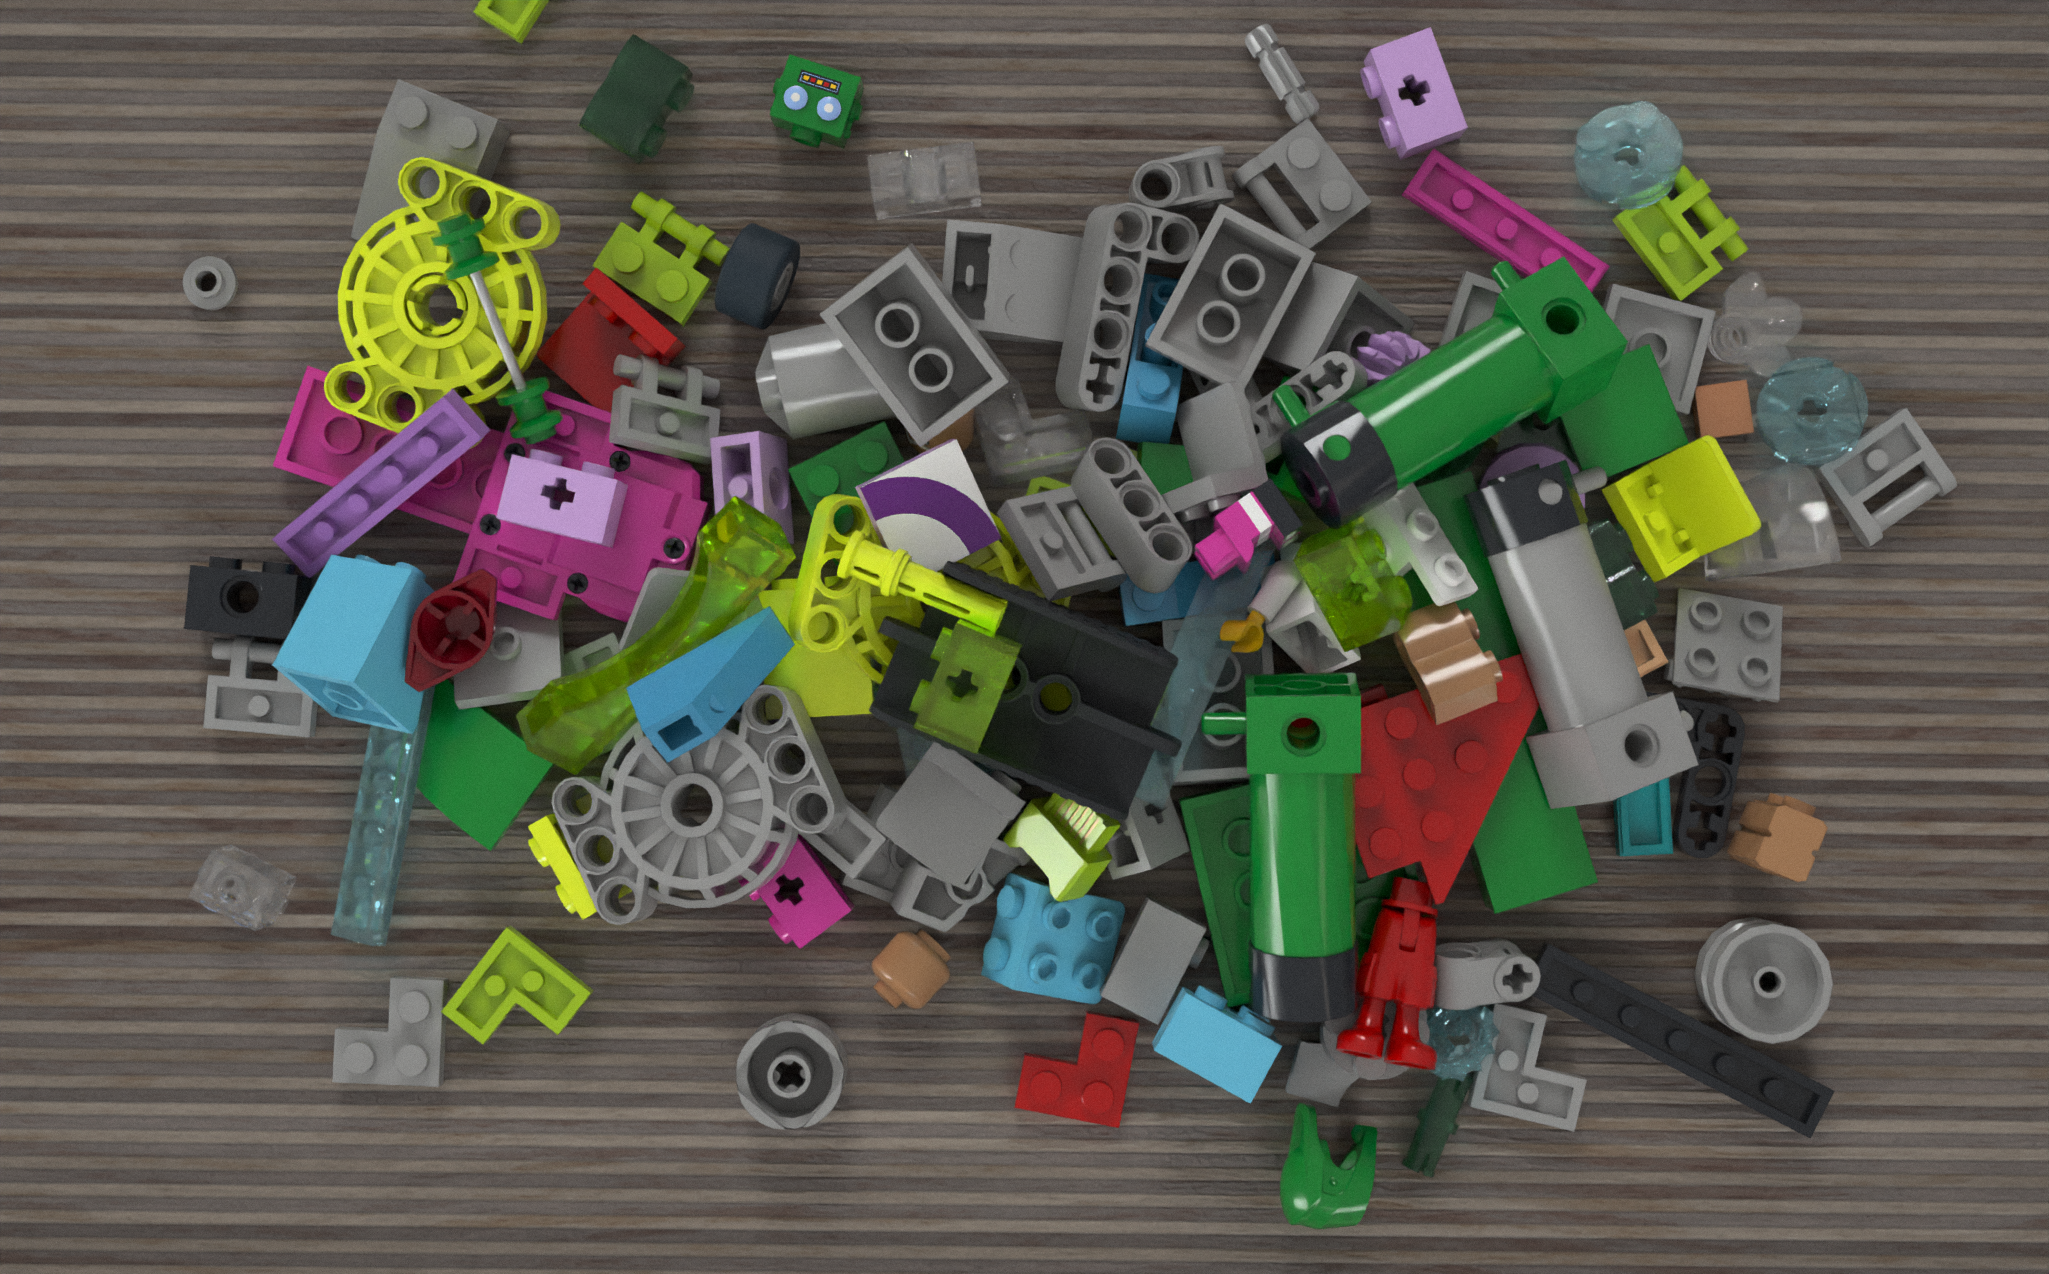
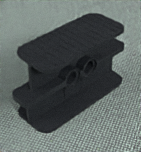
M951 561L945 563L942 574L967 583L989 594L991 593L1009 600L996 633L930 605L920 628L890 616H886L883 619L879 632L899 642L875 700L869 708L874 717L881 721H887L892 726L903 728L913 735L922 736L925 740L941 744L946 749L955 750L958 754L974 758L979 763L992 766L991 768L1007 772L1012 777L1021 778L1031 785L1040 786L1045 791L1054 792L1064 799L1073 800L1078 805L1087 806L1097 813L1109 815L1110 818L1116 820L1127 819L1129 808L1154 750L1172 757H1177L1182 741L1150 726L1179 659L1161 646L1157 647L1150 644L1147 640L1134 637L1133 634L1124 633L1114 626L1103 624L1100 620L1091 619L1078 611H1072L1067 606L1048 601L1047 598L1039 597L1036 593L1029 590L1025 591L1015 584H1009L996 576L987 575L982 570L973 569L964 563H953ZM999 661L1012 662L1020 671V683L1012 689L998 688L990 678L991 666ZM1050 683H1061L1070 690L1072 702L1064 710H1050L1041 700V690Z

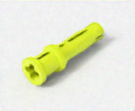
M857 530L853 532L845 547L837 571V576L844 579L851 575L880 587L881 594L890 597L893 595L896 597L900 593L912 597L934 608L973 622L996 633L1003 619L1009 601L940 572L938 573L923 567V565L913 562L912 556L904 549L899 548L894 552L865 540V534Z

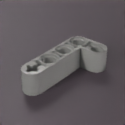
M1137 203L1105 204L1095 208L1089 214L1085 225L1056 377V394L1065 407L1072 410L1104 412L1111 409L1118 402L1122 392L1146 263L1169 264L1183 263L1190 260L1199 244V233L1191 219L1180 214ZM1118 216L1123 223V234L1120 239L1117 238L1114 231V223ZM1164 229L1168 231L1170 237V244L1167 250L1163 248L1161 242ZM1108 269L1113 276V286L1110 292L1106 290L1104 285V276ZM1098 322L1103 328V339L1099 345L1096 344L1094 339V329ZM1090 358H1097V363H1089ZM1086 383L1091 384L1090 391L1086 390Z

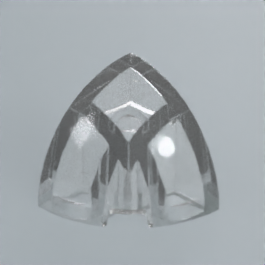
M1793 461L1774 466L1753 476L1741 485L1761 521V527L1750 536L1705 554V580L1708 582L1842 561L1837 534L1825 496L1816 478L1803 463Z

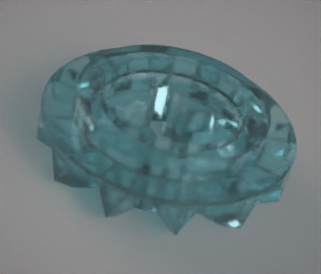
M1479 1005L1467 1010H1450L1437 1007L1427 1018V1024L1430 1029L1427 1045L1433 1047L1438 1058L1435 1070L1429 1071L1444 1081L1447 1078L1464 1081L1467 1073L1470 1071L1482 1072L1481 1062L1486 1055L1496 1054L1492 1042L1493 1038L1500 1032L1493 1022L1494 1013L1485 1005ZM1466 1034L1470 1042L1465 1046L1457 1045L1455 1047L1447 1039V1036L1455 1037L1456 1035L1463 1036Z

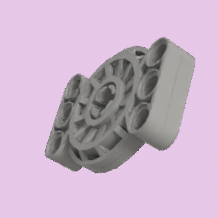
M777 685L758 686L743 703L742 710L738 709L716 736L668 763L644 734L640 723L637 722L632 725L614 746L603 768L601 777L580 776L564 779L555 788L551 802L554 814L597 912L602 919L615 925L646 919L654 912L658 901L683 908H712L746 898L766 885L783 867L797 841L799 831L806 834L833 831L842 825L847 816L848 809L846 797L802 699L791 688ZM772 695L777 696L783 706L782 716L774 725L767 721L763 712L766 700ZM794 744L801 747L805 754V765L797 774L788 769L785 761L786 752ZM693 784L705 788L712 799V813L703 824L696 822L692 817L683 818L680 813L681 810L688 808V796L692 789L695 788ZM582 787L589 791L592 798L591 808L586 814L580 812L576 804L577 793ZM815 794L822 796L828 807L827 816L820 824L814 822L807 811L808 802ZM603 836L609 838L613 844V857L609 863L603 862L597 852L598 842ZM780 843L772 860L764 868L763 863L774 852L777 844ZM743 878L749 881V883L737 891L725 895L727 884L742 880ZM624 885L631 888L635 895V906L630 913L623 910L619 904V891ZM681 889L700 890L704 898H691L679 895L678 892Z

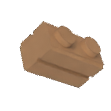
M1770 793L1767 801L1754 800L1747 802L1739 821L1743 828L1742 830L1735 831L1727 853L1731 856V859L1767 874L1795 882L1806 881L1815 860L1811 853L1812 851H1819L1828 827L1824 824V821L1813 817L1816 807L1786 795L1781 797Z

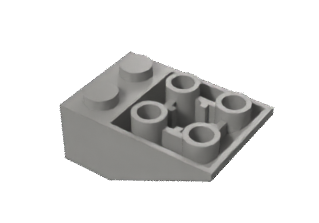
M947 219L942 284L983 339L1063 345L1083 238L1005 224ZM1099 322L1094 329V339L1097 345H1099L1101 324Z

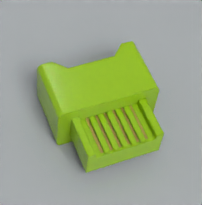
M1053 793L1049 797L1032 799L1003 840L1010 848L1022 847L1049 877L1050 894L1057 901L1064 902L1084 897L1113 859L1112 855L1104 847L1121 824L1118 820L1110 818L1109 815L1097 813L1092 808L1083 807L1076 804L1073 800L1064 799L1058 794Z

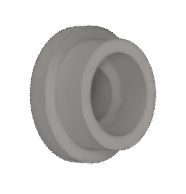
M206 256L193 261L188 266L183 276V289L187 298L194 305L205 310H218L227 306L235 297L238 289V279L234 269L226 261L217 257ZM213 273L217 280L216 286L211 291L204 292L201 287V281L205 275Z

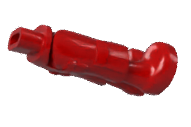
M1400 877L1393 878L1390 899H1384L1381 902L1382 909L1376 919L1368 952L1364 953L1359 964L1360 968L1356 987L1359 998L1364 999L1359 1016L1351 1028L1344 1029L1339 1033L1335 1050L1360 1058L1380 1060L1384 1048L1382 1027L1386 1003L1392 1001L1396 1004V1011L1383 1062L1410 1068L1435 1070L1438 1058L1437 1053L1433 1047L1423 1043L1419 1035V1012L1433 1008L1436 982L1438 981L1437 967L1434 966L1438 910L1432 908L1433 899L1427 883Z

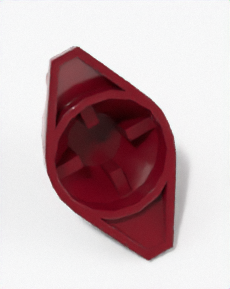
M482 568L438 589L424 598L415 611L411 623L405 683L421 692L472 667L481 660L493 641L497 624L498 578Z

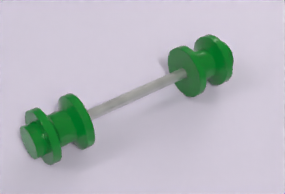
M467 211L437 222L440 232L431 236V240L434 246L447 247L453 262L444 271L448 280L467 275L471 276L515 385L496 396L499 406H511L517 419L509 429L512 438L524 437L526 444H534L554 436L557 433L554 425L560 423L563 420V416L560 410L548 409L542 394L550 387L547 377H541L525 382L481 274V270L500 261L497 252L484 251L478 237L486 227L484 219L472 220Z

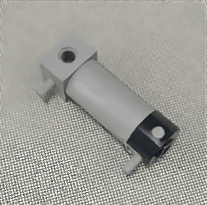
M1567 460L1540 468L1539 463L1487 481L1489 487L1463 496L1484 557H1488L1548 727L1546 730L1526 737L1551 809L1612 801L1699 765L1687 733L1692 730L1694 725L1690 713L1684 710L1679 711L1673 692L1652 696L1646 695L1586 525L1588 520L1579 495L1605 486L1607 474L1600 466L1571 474Z

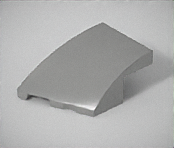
M881 783L866 816L876 824L878 817L898 790ZM999 835L965 883L960 886H953L889 839L858 878L852 880L841 871L838 880L842 885L889 902L898 915L946 933L965 916L969 907L987 898L995 891L994 886L1018 865L1024 866L1030 861L1031 857L1022 847L1010 848L1004 842V837Z

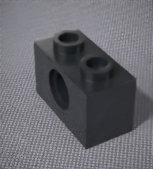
M210 556L209 567L190 565L184 629L286 639L310 595L312 577L295 575L296 565L263 561L262 572L242 570V559ZM251 583L258 591L259 600L256 607L247 612L242 608L239 596L243 587Z

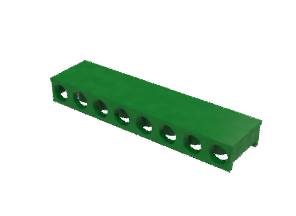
M1472 471L1416 487L1478 587V590L1470 597L1455 601L1460 611L1466 608L1471 611L1479 629L1480 638L1475 641L1481 651L1491 650L1497 661L1522 654L1488 557H1484L1463 498L1464 495L1477 491ZM1413 567L1394 585L1387 587L1396 618L1434 603ZM1540 704L1468 851L1485 907L1493 910L1494 914L1598 883L1575 806L1550 808L1526 737L1548 729Z

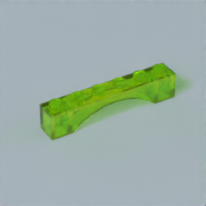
M734 496L697 533L696 552L688 578L672 606L656 625L635 643L608 660L578 673L551 680L516 715L527 750L577 775L593 758L602 752L604 747L628 723L636 719L637 715L626 689L628 686L716 637L737 615L744 612L749 604L775 578L779 577L796 558L781 524L737 496Z

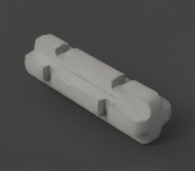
M1267 23L1260 25L1246 35L1245 44L1254 58H1260V69L1280 101L1286 100L1285 109L1293 122L1299 124L1318 112L1319 103L1311 90L1305 91L1303 88L1306 82L1285 48L1277 46L1279 39L1272 27Z

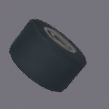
M750 223L743 228L726 257L718 279L714 299L716 310L762 330L768 328L780 313L793 284L800 259V244L793 239L754 223Z

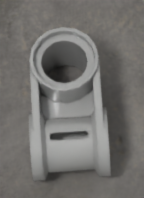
M1204 147L1178 156L1152 160L1143 164L1136 171L1129 187L1130 203L1178 213L1187 210L1210 209L1218 207L1220 203L1225 205L1234 201L1233 190L1227 189L1221 159L1225 156L1224 147ZM1147 178L1160 179L1168 189V196L1160 201L1148 199L1141 190V182Z
M1497 938L1470 943L1450 942L1437 945L1434 966L1437 967L1438 981L1436 982L1434 1004L1450 1010H1467L1479 1005L1525 1000L1534 994L1539 986L1541 977L1539 967L1530 957L1522 954L1516 944L1507 939Z

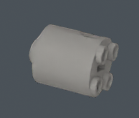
M826 323L768 336L755 370L759 395L764 413L789 434L793 440L896 417Z

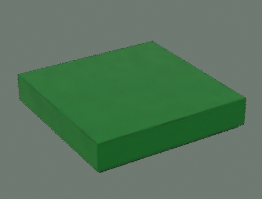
M1645 344L1622 354L1606 390L1559 416L1580 472L1600 466L1605 470L1607 477L1689 443L1650 344Z

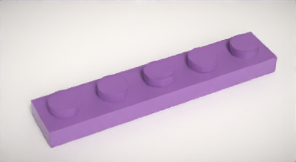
M452 388L282 529L272 540L308 578H311L326 565L331 555L338 556L480 441L490 429Z

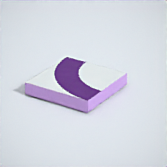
M949 439L855 487L882 546L894 552L899 548L904 549L912 556L913 562L937 572L943 569L947 561L955 563L1001 539L957 439Z

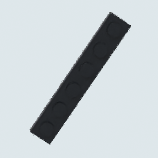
M1544 942L1535 960L1541 977L1539 986L1532 996L1811 1139L1835 1092L1834 1090Z

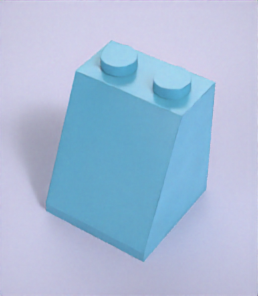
M360 554L356 555L354 559L331 555L272 665L333 717L413 734L418 725L424 690L418 692L405 683L410 629L418 606L424 598L435 591L424 581L426 575L410 564L397 562L395 566L385 565L373 558Z

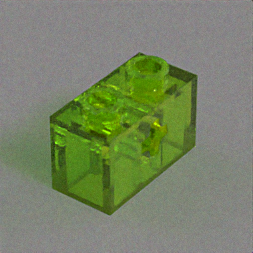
M1362 516L1338 530L1329 528L1304 539L1293 559L1344 652L1403 629L1413 602L1408 584L1402 576L1394 575L1386 560L1387 551L1382 537L1375 529L1369 530Z
M959 619L954 630L943 627L931 655L932 659L940 662L932 682L924 679L921 680L909 710L919 714L913 728L977 754L1022 644L963 619ZM965 669L973 672L971 683L978 687V691L968 690L964 697L961 698L954 695L956 684L949 681L948 678L949 675L958 677L962 670Z

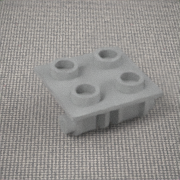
M1678 588L1673 660L1668 659L1664 670V679L1672 681L1674 687L1678 688L1687 686L1704 689L1706 693H1713L1715 691L1720 692L1723 696L1732 694L1752 698V701L1757 702L1765 700L1778 703L1780 701L1783 606Z

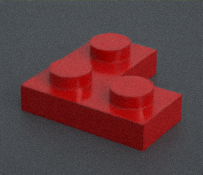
M1086 1011L1077 1062L1025 1052L1014 1108L1119 1128L1139 1021Z

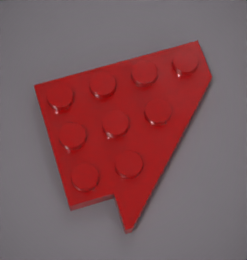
M1522 654L1497 661L1503 677L1502 681L1496 683L1498 701L1439 725H1436L1429 714L1418 689L1361 708V773H1355V843L1367 878L1420 862L1434 904L1437 905L1445 901L1539 707V702Z

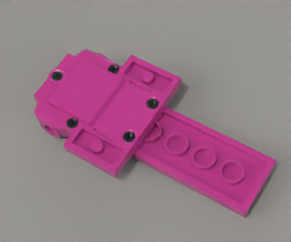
M307 366L273 466L334 487L398 433L343 412L331 405L324 391L325 378L328 372ZM348 380V394L356 402L359 401L365 393L366 386ZM545 391L542 396L547 408L560 410L563 416V420L554 425L557 431L554 436L534 444H526L524 437L512 438L509 429L517 421L512 410L505 433L490 429L478 445L468 449L396 508L469 534L453 582L484 568L498 578L497 601L557 621L567 593L582 599L590 608L595 609V612L628 623L649 571L658 567L684 571L691 570L713 505L704 502V477L692 467V464L674 457L645 450L629 451L617 447L618 444L609 442L610 412ZM399 397L396 404L397 413L403 420L408 422L415 414V402ZM531 449H536L562 456L561 466L581 471L583 462H590L615 469L613 479L627 484L628 488L613 548L497 519L496 516L512 454L529 458ZM568 489L565 491L555 490L553 499L561 504L563 502L573 503L575 493Z

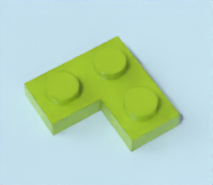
M510 925L505 928L441 1012L481 1044H485L491 1038L516 1004H519L559 1035L594 990Z

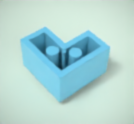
M1199 985L1195 993L1182 987L1152 1041L1154 1051L1251 1104L1282 1047L1273 1033L1276 1027L1269 1023L1271 1021L1269 1018L1253 1012L1246 1005L1242 1004L1239 1012L1228 1006L1225 1007L1228 1001L1204 986Z

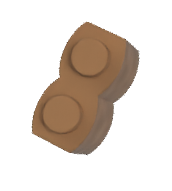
M1455 602L1443 606L1433 603L1391 620L1393 640L1436 725L1498 701L1496 683L1503 680L1502 673L1492 651L1482 652L1475 641L1480 638V633L1476 621L1468 608L1460 611Z

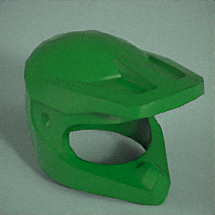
M1305 1103L1297 1105L1289 1152L1280 1178V1201L1283 1214L1290 1225H1302L1318 1230L1355 1226L1361 1221L1368 1206L1374 1182L1377 1127L1355 1124L1351 1131V1138L1354 1143L1337 1167L1333 1164L1330 1157L1328 1142L1326 1139L1318 1138L1316 1108L1311 1104Z

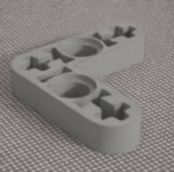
M1333 351L1323 355L1282 385H1290L1297 396H1304L1306 409L1312 415L1337 400L1346 401L1365 390L1368 376L1365 367L1358 360L1341 351ZM1188 369L1200 394L1220 386ZM1342 369L1346 372L1341 376L1343 385L1338 389L1333 386L1337 382L1335 373ZM1251 377L1244 392L1251 406V418L1254 429L1260 432L1256 435L1259 448L1265 457L1266 463L1282 453L1280 437L1285 431L1291 429L1292 426L1287 422L1285 416L1273 401L1272 394L1274 391L1263 398L1253 377ZM1315 385L1321 390L1315 392L1312 390V387Z

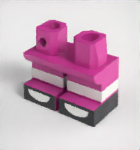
M1270 478L1215 516L1212 530L1214 533L1195 545L1197 551L1194 552V556L1212 582L1235 566L1244 575L1250 567L1254 548L1270 538L1280 551L1297 540L1303 524Z

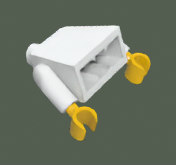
M1293 543L1283 548L1279 552L1280 561L1262 570L1260 573L1261 589L1247 607L1250 613L1247 619L1227 620L1220 630V639L1222 641H1235L1231 652L1251 653L1258 651L1262 647L1264 641L1262 624L1265 623L1267 634L1306 673H1333L1340 668L1361 660L1344 596L1338 582L1312 556L1309 546L1302 543Z

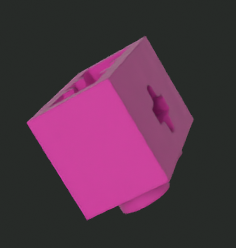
M799 833L797 841L783 867L766 885L749 895L753 901L758 900L760 897L763 899L773 913L768 918L773 930L785 944L793 940L799 949L852 911L855 906L807 840ZM780 843L777 844L774 852L763 863L764 868L772 860ZM784 874L789 880L799 877L803 881L804 885L799 890L802 898L800 901L794 895L784 898L780 894L779 890L784 886L781 875ZM745 878L738 881L742 887L749 883Z

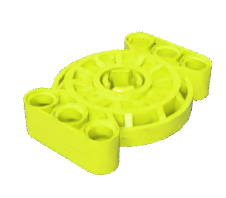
M414 158L404 164L398 178L400 193L410 206L397 209L374 223L355 244L343 267L338 290V316L346 346L355 361L338 364L329 371L324 383L325 395L331 405L337 409L399 433L453 388L486 425L485 417L476 404L490 400L511 387L514 383L508 371L499 381L489 386V380L501 373L507 365L471 276L467 275L448 280L444 271L453 263L447 247L433 245L431 236L440 232L437 222L453 215L468 211L472 220L477 219L471 213L470 199L478 190H486L491 204L487 214L482 217L486 227L478 237L484 251L497 252L500 261L481 270V274L520 371L523 374L529 368L542 343L547 321L546 288L539 265L530 251L547 248L555 242L561 226L559 215L553 207L543 201L455 166L430 158ZM433 169L439 176V189L431 198H425L420 191V179L425 172ZM535 209L541 217V229L536 236L527 239L520 230V219L525 212ZM417 216L420 221L416 222L413 217ZM393 227H395L396 230H394V231L391 232L390 234L386 235L385 237H383V238L378 242V240H379L388 230H390V229H392ZM517 254L522 262L518 263L514 255ZM527 277L529 279L532 289L533 310L531 309V292L526 279ZM449 285L448 288L456 297L457 308L463 310L461 318H453L449 323L441 326L430 315L429 301L435 290L441 286ZM530 321H531L532 323H531V328H530V332H529L528 341H527L526 345L524 346L522 352H520V349H521L523 343L525 342V340H526V338H527V334H528V330H529V326H530ZM355 372L361 375L366 386L363 397L357 402L347 392V381ZM465 388H468L473 395L470 396ZM404 392L412 396L416 405L415 414L408 422L399 416L396 409L397 400ZM482 439L478 441L475 445H473L471 448H474L476 445H478L482 441Z
M832 494L824 497L817 504L813 514L788 618V629L791 637L797 644L818 653H830L842 646L857 668L874 682L881 685L899 642L879 632L883 619L886 616H890L920 628L925 613L919 600L900 593L896 597L893 595L890 597L881 594L880 587L851 575L847 579L840 577L838 582L830 587H826L822 583L821 569L823 565L833 558L840 563L845 547L855 530L864 533L865 540L882 546L861 499L844 494ZM848 505L853 512L854 522L846 533L840 535L833 524L834 515L841 506ZM989 511L1003 542L1001 543L997 540L956 562L967 564L973 569L982 570L987 575L996 576L1003 579L1006 583L1015 584L1025 591L1029 590L1036 593L1039 597L1046 598L1003 522ZM1071 596L1053 600L1052 602L1069 607ZM824 612L829 621L828 630L822 638L812 640L808 634V623L815 614ZM867 652L870 657L882 665L881 674L873 669L862 653ZM999 661L993 664L990 668V678L994 685L1005 690L1016 687L1012 680V670L1015 664L1009 661Z

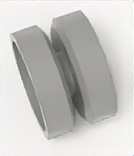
M1757 917L1730 921L1713 932L1699 951L1694 974L1698 996L1713 1018L1749 1039L1772 1044L1795 1040L1814 1028L1829 1006L1833 987L1829 961L1813 939L1796 928ZM1760 977H1762L1765 980V983L1761 987L1759 985Z

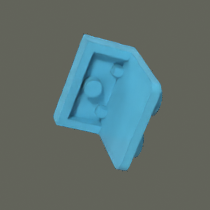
M1009 873L1006 876L1004 887L997 898V915L991 937L984 948V964L981 975L1013 990L1097 1004L1102 999L1099 990L1111 967L1125 914V907L1117 900L1091 894H1085L1082 898L1059 902L1050 894L1048 884L1024 875Z

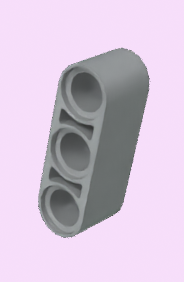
M1099 438L1092 442L1073 474L1071 488L1133 583L1146 592H1164L1170 588L1192 554L1191 540L1131 450L1117 439Z

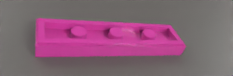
M1434 148L1402 194L1403 197L1500 262L1508 261L1514 270L1524 278L1564 256L1592 293L1610 267Z

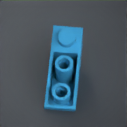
M1144 273L1116 439L1137 443L1169 444L1177 411L1183 366L1151 350L1145 344L1180 279Z
M771 607L765 608L626 688L642 731L667 763L716 736L795 645L793 639Z

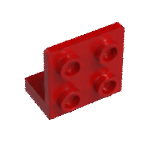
M595 268L582 283L591 292L537 352V357L593 407L611 413L613 391L621 385L634 388L631 379L614 375V362L619 354L633 358L643 354L657 358L660 365L669 366L686 346L598 268Z

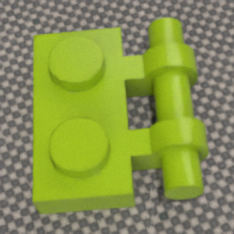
M1683 165L1668 177L1680 194L1671 201L1658 184L1612 219L1672 300L1682 301L1723 270L1711 253L1716 247L1720 246L1731 262L1749 249L1737 234V231L1741 228L1731 216L1727 219L1708 196V193L1712 190L1702 178L1697 181L1686 165ZM1688 208H1691L1708 231L1701 239L1682 216V213Z
M641 191L631 205L633 211L646 219L641 231L638 233L625 223L620 222L592 266L598 268L604 275L684 326L712 284V281L698 272L696 268L704 257L720 267L725 262L730 248L716 240V233L705 225L701 224L699 227H696L676 214V207L665 199L661 198L657 201ZM664 231L686 245L679 259L656 244Z

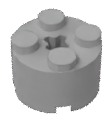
M788 1013L775 1017L764 1023L754 1032L739 1054L736 1066V1082L741 1103L754 1119L773 1129H797L815 1125L831 1112L841 1095L847 1078L848 1058L838 1035L819 1019L798 1013ZM795 1061L802 1066L800 1075L804 1080L795 1076L789 1082L782 1077L785 1066L781 1062L790 1065Z

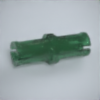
M1445 1065L1441 1066L1440 1075L1426 1108L1420 1107L1416 1118L1420 1120V1123L1407 1154L1401 1162L1405 1167L1417 1173L1422 1171L1423 1175L1431 1178L1434 1177L1436 1166L1449 1135H1456L1459 1124L1455 1121L1469 1087L1474 1081V1078L1458 1070L1455 1072L1453 1068Z

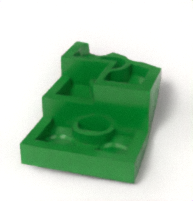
M448 678L432 686L430 690L415 786L446 817L491 851L496 848L557 762L517 734L518 730L485 706L459 709L455 703L454 681Z

